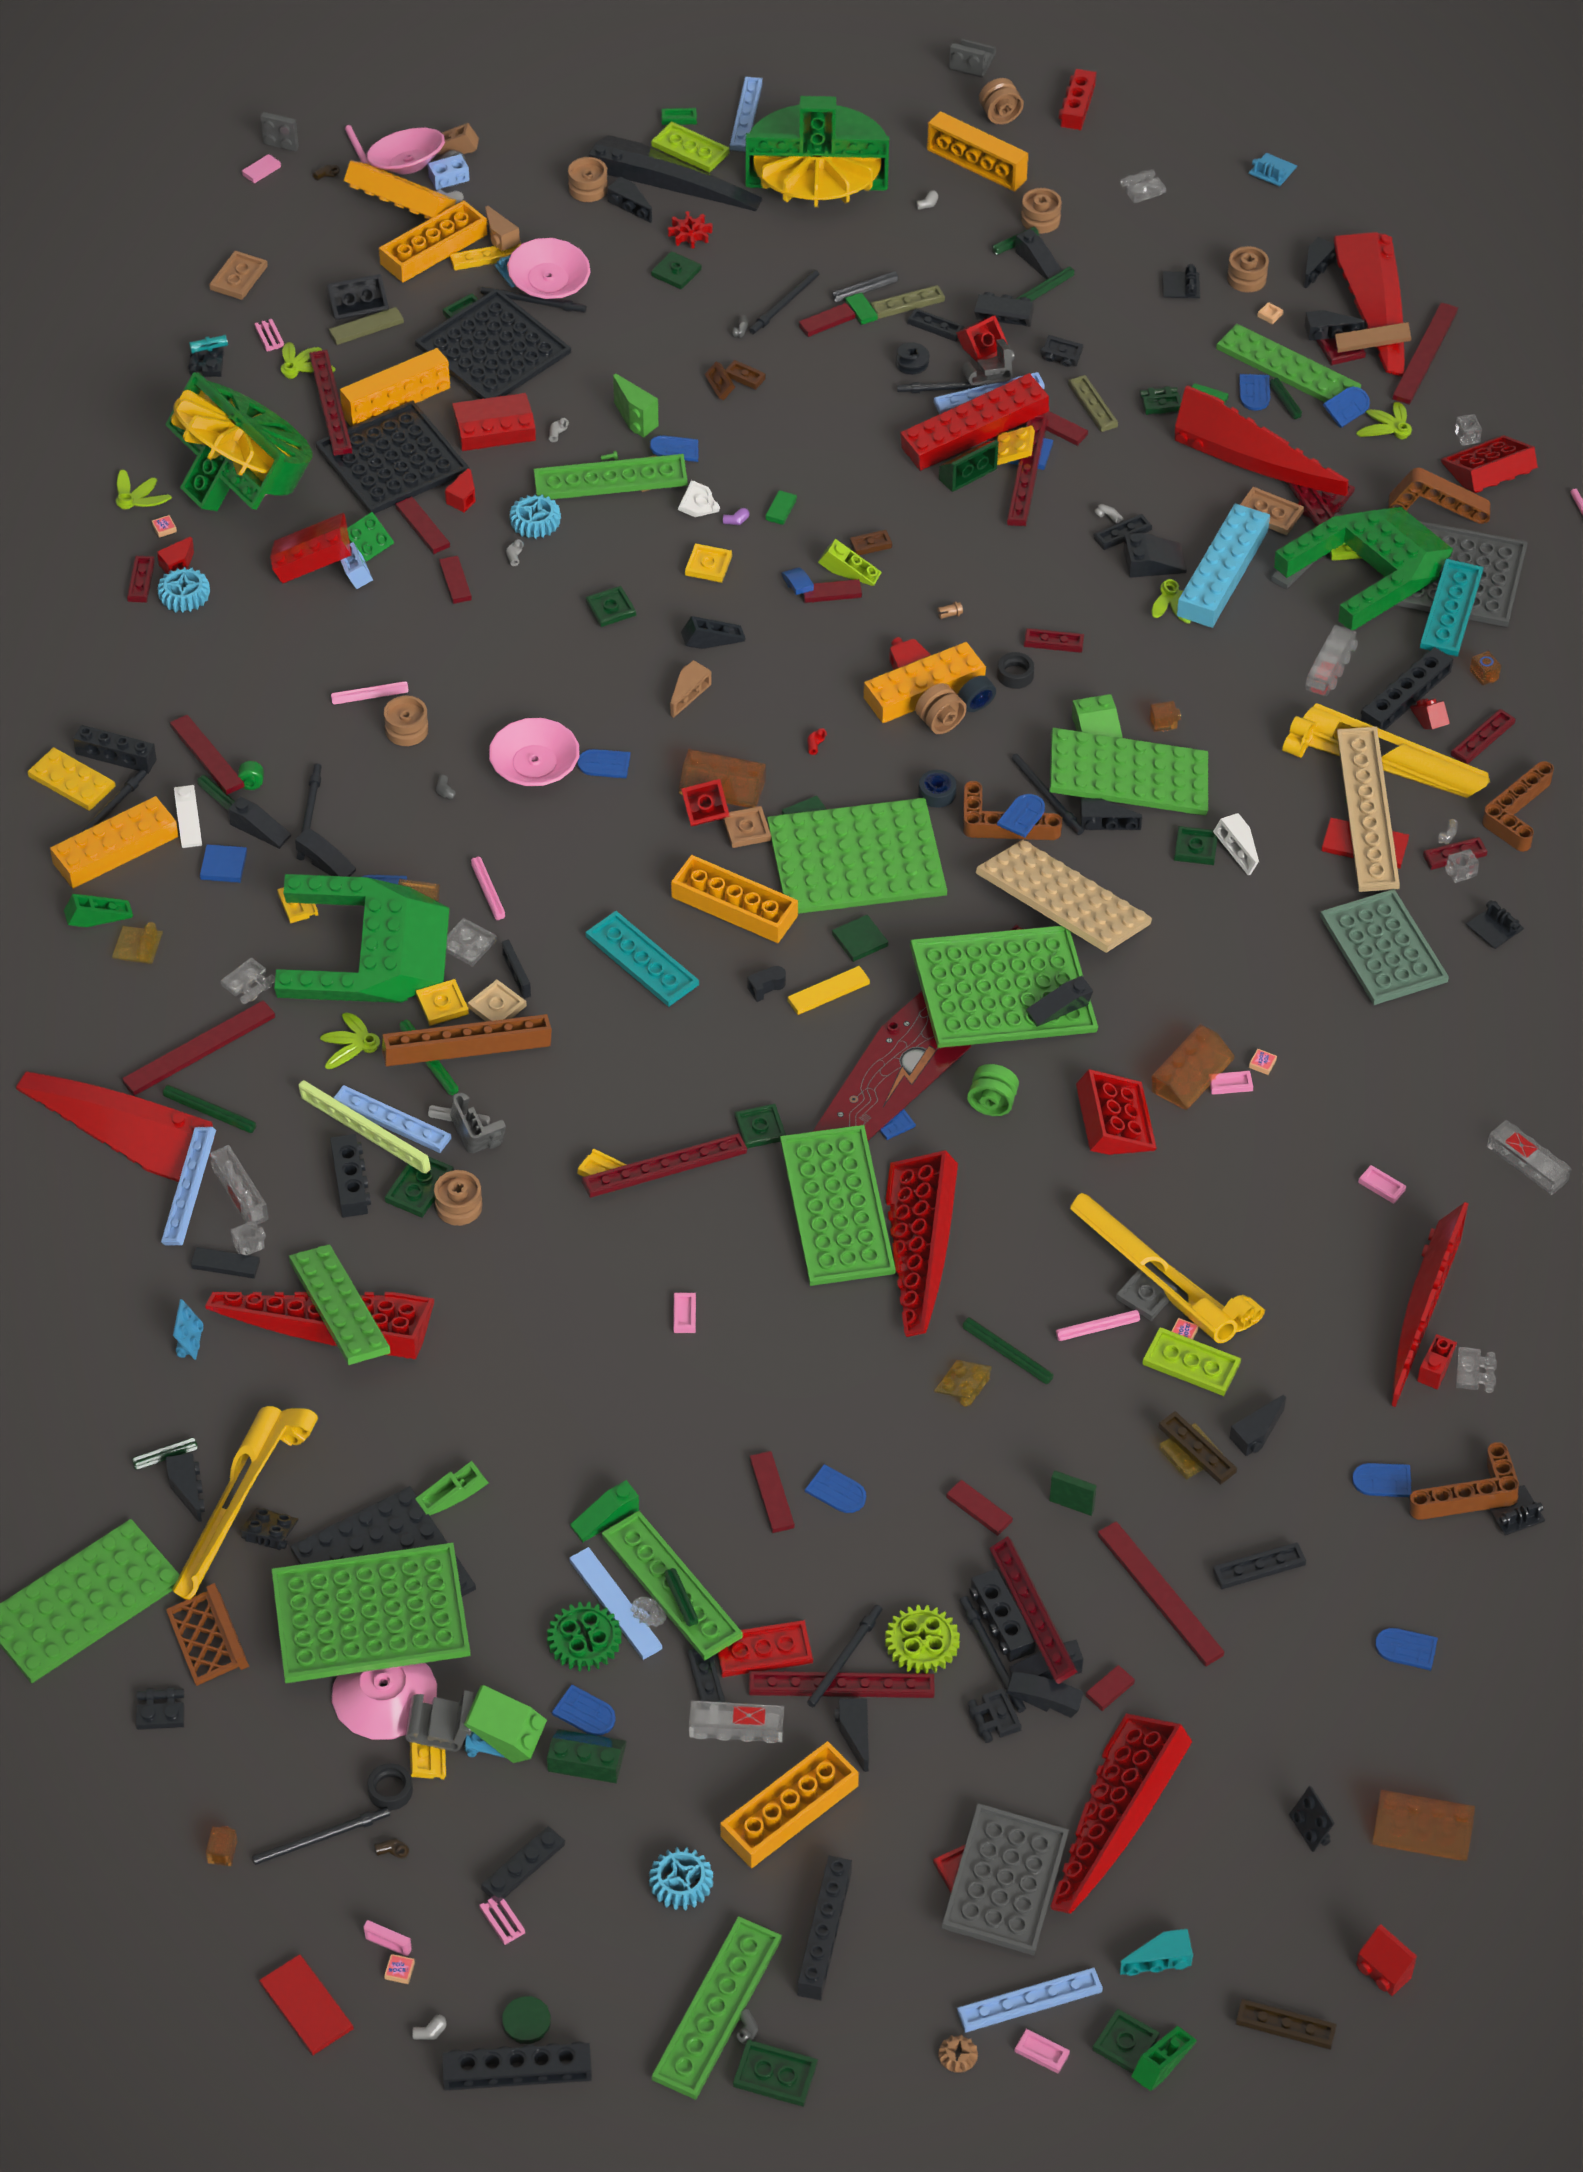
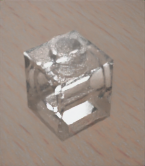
M1475 414L1457 417L1455 432L1462 446L1480 443L1482 428Z
M1467 849L1448 856L1447 865L1445 866L1446 873L1452 877L1455 883L1476 877L1479 862L1471 849Z
M255 1220L230 1229L232 1242L239 1254L249 1255L265 1248L263 1240L266 1239L265 1232L262 1227L258 1228Z

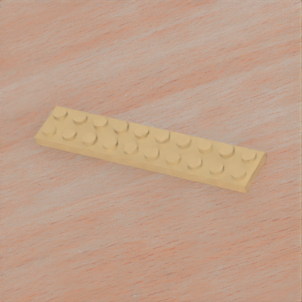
M1377 727L1337 729L1358 891L1399 889L1400 883Z

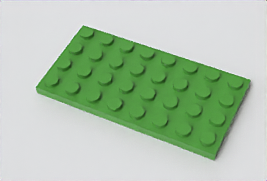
M1052 728L1049 792L1085 798H1100L1111 802L1206 816L1208 812V751Z
M864 1125L780 1136L810 1286L895 1274L894 1260Z
M130 1519L0 1603V1646L32 1684L170 1593L180 1574L134 1521Z

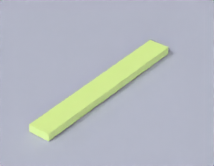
M303 1080L298 1084L303 1100L419 1171L427 1174L431 1170L429 1158L423 1152Z

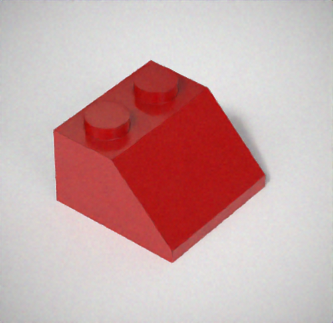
M995 315L984 318L956 332L963 350L976 362L977 360L991 359L997 356L996 340L1004 339L1007 343Z
M720 779L681 789L691 827L730 817Z
M1380 1924L1359 1952L1356 1965L1364 1975H1369L1382 1991H1387L1393 1996L1412 1978L1417 1955Z

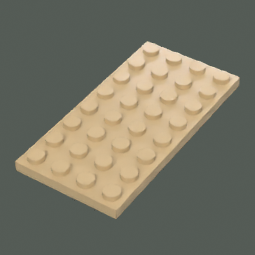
M1024 840L977 866L976 874L1105 953L1149 926L1152 921V917L1148 916L1144 911L1138 910L1127 901L1115 896L1111 891L1105 890L1094 881L1082 876L1078 871L1072 870L1064 865L1063 862L1052 858L1046 852L1039 850L1030 842Z

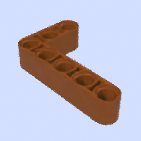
M1422 468L1412 469L1389 494L1388 508L1402 507L1404 510H1407L1421 496L1476 523L1484 524L1490 520L1491 503L1489 500Z
M1546 761L1539 762L1486 805L1482 821L1483 826L1516 850L1528 851L1531 848L1534 831L1529 825L1514 815L1550 786L1554 771L1553 765Z
M969 781L965 784L963 832L966 836L971 838L1056 840L1060 838L1062 818L1054 813H1043L1042 817L1025 838L998 826L997 822L1005 812L982 811V785L977 781Z
M1494 1442L1488 1446L1487 1467L1491 1476L1490 1479L1416 1490L1410 1495V1515L1414 1519L1423 1520L1514 1505L1518 1501L1519 1482L1506 1445Z

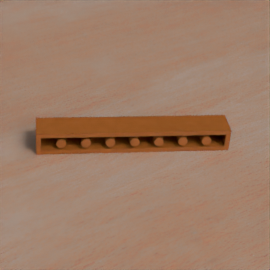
M544 1014L382 1034V1053L385 1065L395 1066L551 1046L552 1029L548 1015Z

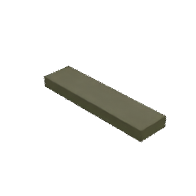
M936 285L872 302L871 306L878 314V319L914 310L915 308L918 309L944 302L945 296L939 286Z
M397 307L331 328L329 329V334L335 344L339 345L402 324L404 319Z
M1086 375L1069 380L1068 385L1100 432L1118 427V421Z

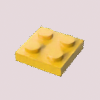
M1032 425L998 435L997 465L1032 456L1035 434Z
M695 544L685 569V576L722 583L732 558V551Z
M455 979L416 990V996L429 1026L469 1014V1009Z

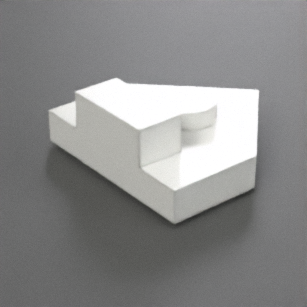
M691 480L678 510L693 517L719 512L720 506L713 499L709 487Z

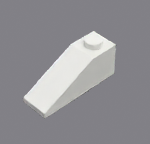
M194 785L174 787L182 848L202 846Z
M1239 813L1221 818L1213 831L1246 874L1251 875L1259 860L1250 827Z

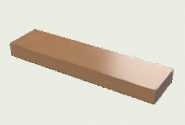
M1409 322L1339 333L1335 334L1338 352L1411 341Z

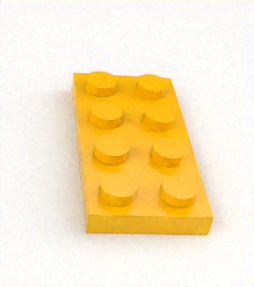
M54 747L27 771L28 777L88 811L115 787L113 780Z

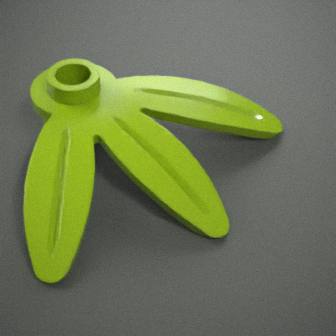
M291 342L286 343L282 349L285 361L281 366L282 374L286 378L292 379L298 375L299 371L313 373L311 362H308L310 360L309 352L321 351L322 349L320 347L309 348L295 357V346Z
M1395 402L1393 404L1394 417L1384 411L1367 410V415L1384 424L1367 426L1359 430L1357 435L1369 437L1394 433L1397 438L1406 439L1412 432V427L1406 423V408L1400 402Z
M126 470L119 471L117 478V491L119 495L116 498V504L122 509H129L134 505L141 507L159 505L170 500L172 496L167 494L144 498L155 487L157 483L156 478H150L130 493L128 474Z
M1168 579L1161 584L1160 591L1162 594L1153 604L1152 616L1155 618H1159L1165 613L1169 603L1174 614L1177 616L1178 601L1183 591L1179 590V585L1175 580ZM1178 617L1180 620H1182V621L1185 622V623H1190V622H1191V621L1188 620V619H1184V618Z
M343 1013L344 1022L354 1033L335 1031L320 1037L322 1041L328 1043L350 1044L337 1051L328 1060L325 1068L333 1069L355 1057L362 1050L366 1053L375 1052L380 1045L379 1037L373 1033H368L365 1024L360 1018L351 1013Z

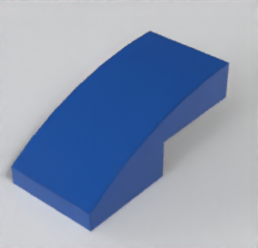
M800 567L782 572V577L788 588L791 587L795 595L814 590V584Z

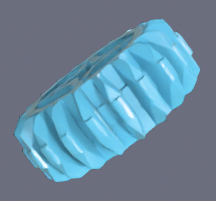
M534 494L532 497L527 495L525 499L520 497L519 501H515L514 506H511L509 517L511 526L516 533H520L521 536L526 535L528 539L530 537L536 539L539 536L544 538V535L550 536L551 532H556V528L560 524L561 513L555 500H550V497L544 498L543 494L541 496Z
M185 567L182 570L178 568L176 571L170 570L169 574H164L163 578L160 579L157 588L158 597L163 606H166L168 610L173 609L175 613L178 610H181L182 613L186 610L190 612L192 609L198 610L199 606H204L210 595L209 581L206 579L205 574H201L199 570L194 571L193 567L189 570Z
M677 1847L675 1853L667 1850L666 1857L659 1855L658 1862L654 1861L652 1864L653 1869L649 1872V1885L652 1887V1894L657 1895L658 1902L664 1901L666 1908L671 1904L674 1905L675 1910L678 1909V1906H683V1909L686 1911L689 1904L695 1908L697 1906L696 1901L703 1903L704 1896H709L710 1888L713 1887V1871L710 1870V1863L705 1862L704 1855L698 1857L696 1850L689 1853L687 1847L684 1852H680ZM672 1869V1873L667 1875L666 1879L662 1880L665 1873ZM700 1878L698 1884L691 1889L690 1885L695 1882V1879Z

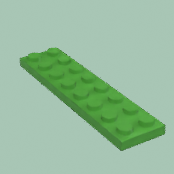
M1236 324L1217 343V350L1274 378H1279L1280 381L1323 402H1327L1347 388H1361L1360 383L1239 324Z
M684 454L534 469L537 496L543 494L544 498L550 497V500L688 486Z
M330 1244L289 1255L291 1266L348 1365L390 1354L389 1344Z
M640 1511L602 1532L604 1541L704 1660L743 1638L742 1631ZM675 1568L697 1614L698 1624L691 1627L686 1625L665 1578V1571Z
M738 1916L652 2075L653 2081L690 2098L697 2099L739 2021L741 2012L747 2006L778 1948L782 1935Z

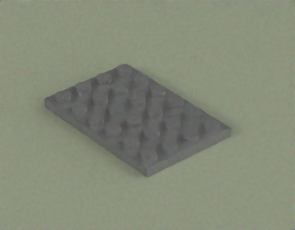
M978 1803L941 1928L1034 1956L1069 1830Z

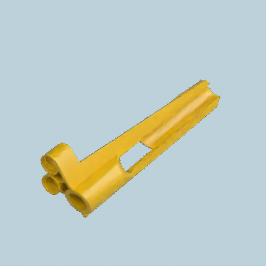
M1316 703L1303 718L1298 716L1294 718L1282 751L1302 758L1307 747L1310 746L1340 756L1337 729L1374 726ZM1377 728L1379 738L1399 746L1381 757L1383 771L1465 798L1472 796L1490 783L1489 775L1485 771Z
M1081 1193L1077 1195L1071 1204L1070 1209L1157 1283L1164 1290L1171 1303L1217 1343L1229 1341L1236 1332L1246 1330L1263 1317L1265 1309L1251 1297L1245 1295L1236 1296L1234 1299L1231 1298L1223 1306L1168 1264L1087 1194ZM1150 1261L1188 1294L1189 1302L1163 1282L1145 1264Z
M265 1406L259 1410L233 1459L230 1481L172 1589L174 1593L185 1600H190L196 1594L244 1499L278 1441L281 1440L290 1446L299 1445L310 1436L318 1420V1416L313 1411L303 1408H290L281 1411L273 1406ZM250 1456L251 1465L227 1509L222 1508Z

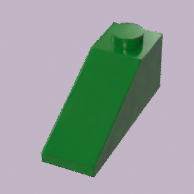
M72 894L64 909L67 924L70 926L91 927L133 917L129 900Z
M625 1480L606 1491L574 1520L570 1527L579 1539L585 1542L639 1511V1495L628 1481Z
M1176 2026L1141 2055L1131 2077L1139 2082L1141 2086L1152 2091L1164 2081L1195 2045L1197 2039L1179 2026Z

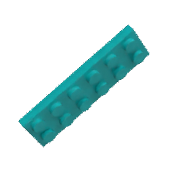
M1446 559L1420 643L1421 649L1431 651L1436 647L1445 654L1458 657L1484 567Z
M617 911L586 931L587 939L668 1007L699 986V979Z

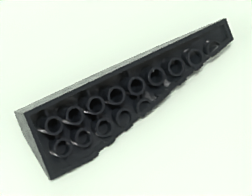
M608 135L595 143L589 153V157L600 159L605 163L607 175L622 177L629 181L752 211H757L762 201V197L643 143Z

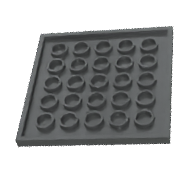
M1419 521L1453 548V552L1448 559L1484 567L1469 620L1508 627L1528 542ZM1443 568L1437 580L1399 602L1396 606L1430 612Z

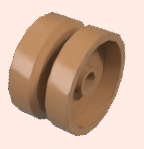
M1007 78L992 80L982 88L979 94L981 106L990 121L995 124L1011 122L1023 109L1022 97L1013 82Z
M583 157L570 164L568 168L569 192L573 198L582 202H594L606 195L608 181L607 167L604 162L593 157Z
M1035 188L1028 191L1022 199L1021 221L1026 229L1036 227L1039 233L1054 231L1059 226L1061 220V197L1055 191L1046 188Z
M1250 246L1235 249L1229 258L1228 283L1234 289L1242 292H1255L1262 289L1267 280L1269 264L1267 254L1261 249Z
M944 683L936 684L922 694L916 705V714L935 734H944L954 729L961 722L967 710L964 701L956 695L948 684Z
M413 696L396 697L387 703L384 708L385 733L391 742L400 746H412L426 738L429 726L425 703Z
M463 1170L450 1171L439 1177L434 1187L435 1208L438 1216L444 1222L450 1225L461 1226L469 1224L478 1218L482 1212L483 1205L479 1179L474 1174Z

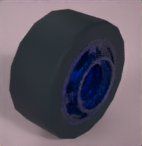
M977 676L963 685L959 690L958 696L966 704L968 712H976L990 704L997 692L996 687L988 677Z
M944 770L928 771L919 779L918 795L920 798H925L927 805L930 807H945L955 799L956 780L950 773Z

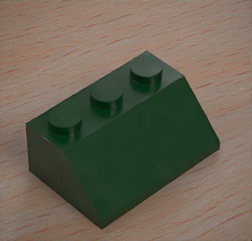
M997 440L985 442L948 462H944L939 466V480L951 492H954L997 469L999 442Z
M558 1729L552 1737L547 1756L548 1772L617 1784L627 1741Z

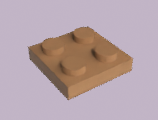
M762 806L729 812L730 817L723 818L732 848L771 841V833Z

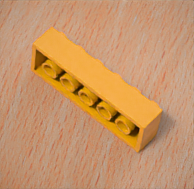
M941 111L928 122V151L1014 192L1027 181V152Z
M350 160L344 178L345 182L350 183L349 187L364 190V193L368 195H376L380 200L393 202L395 206L405 207L412 213L422 214L426 219L435 217L453 207L456 203V199L385 170L373 167L368 163Z
M463 200L379 247L380 264L403 283L446 259L450 254L456 253L487 235V218Z
M436 348L341 388L340 398L345 420L352 427L410 401L417 403L450 389L448 360Z
M964 642L865 681L864 699L883 724L915 711L917 702L922 694L936 684H948L958 694L959 690L969 680L977 676H985L986 666L970 645Z
M155 796L50 847L52 862L72 889L177 838L176 820Z
M693 855L689 857L671 881L672 898L776 943L780 942L798 917V900Z
M827 1741L720 1823L721 1838L752 1869L857 1788L859 1772Z

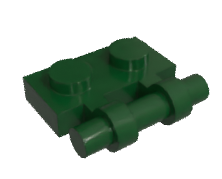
M1164 386L1160 389L1151 387L1147 388V390H1140V397L1142 398L1146 415L1179 412L1181 398L1177 387Z

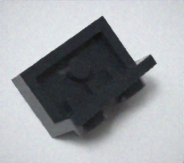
M1048 335L1044 347H1041L1040 352L1046 361H1057L1067 367H1077L1084 346L1077 342Z

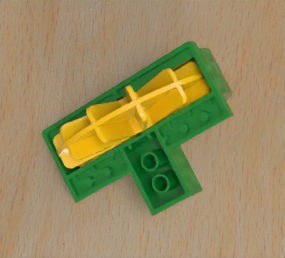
M800 96V105L786 107L765 116L754 125L749 133H746V187L772 188L783 194V201L789 202L793 197L814 200V207H818V200L840 198L844 203H848L850 195L860 190L888 189L889 136L869 116L854 109L836 105L835 96Z
M197 372L192 374L180 398L176 400L173 411L165 424L197 455L180 488L201 509L218 511L230 488L251 509L256 510L265 494H291L295 490L313 455L307 440L286 420L262 404L233 389L207 381Z

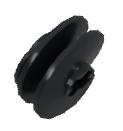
M915 342L899 346L896 357L898 370L910 375L925 371L929 366V351L927 348Z

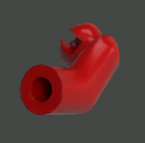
M819 728L808 736L809 754L816 755L818 753V745L827 736L825 729Z

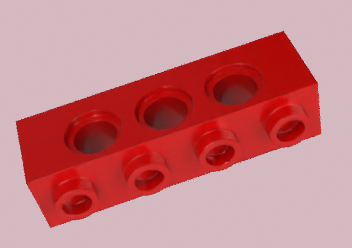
M1076 69L1074 76L1071 75L1069 86L1066 90L1067 98L1064 97L1063 109H1060L1059 112L1061 127L1082 130L1096 86L1097 72Z

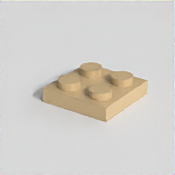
M497 979L468 1002V1008L486 1022L511 1019L527 1006L523 998Z

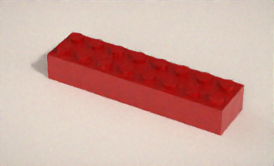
M1028 373L900 432L902 449L920 471L1017 427L1030 419L1049 412V395L1033 376Z

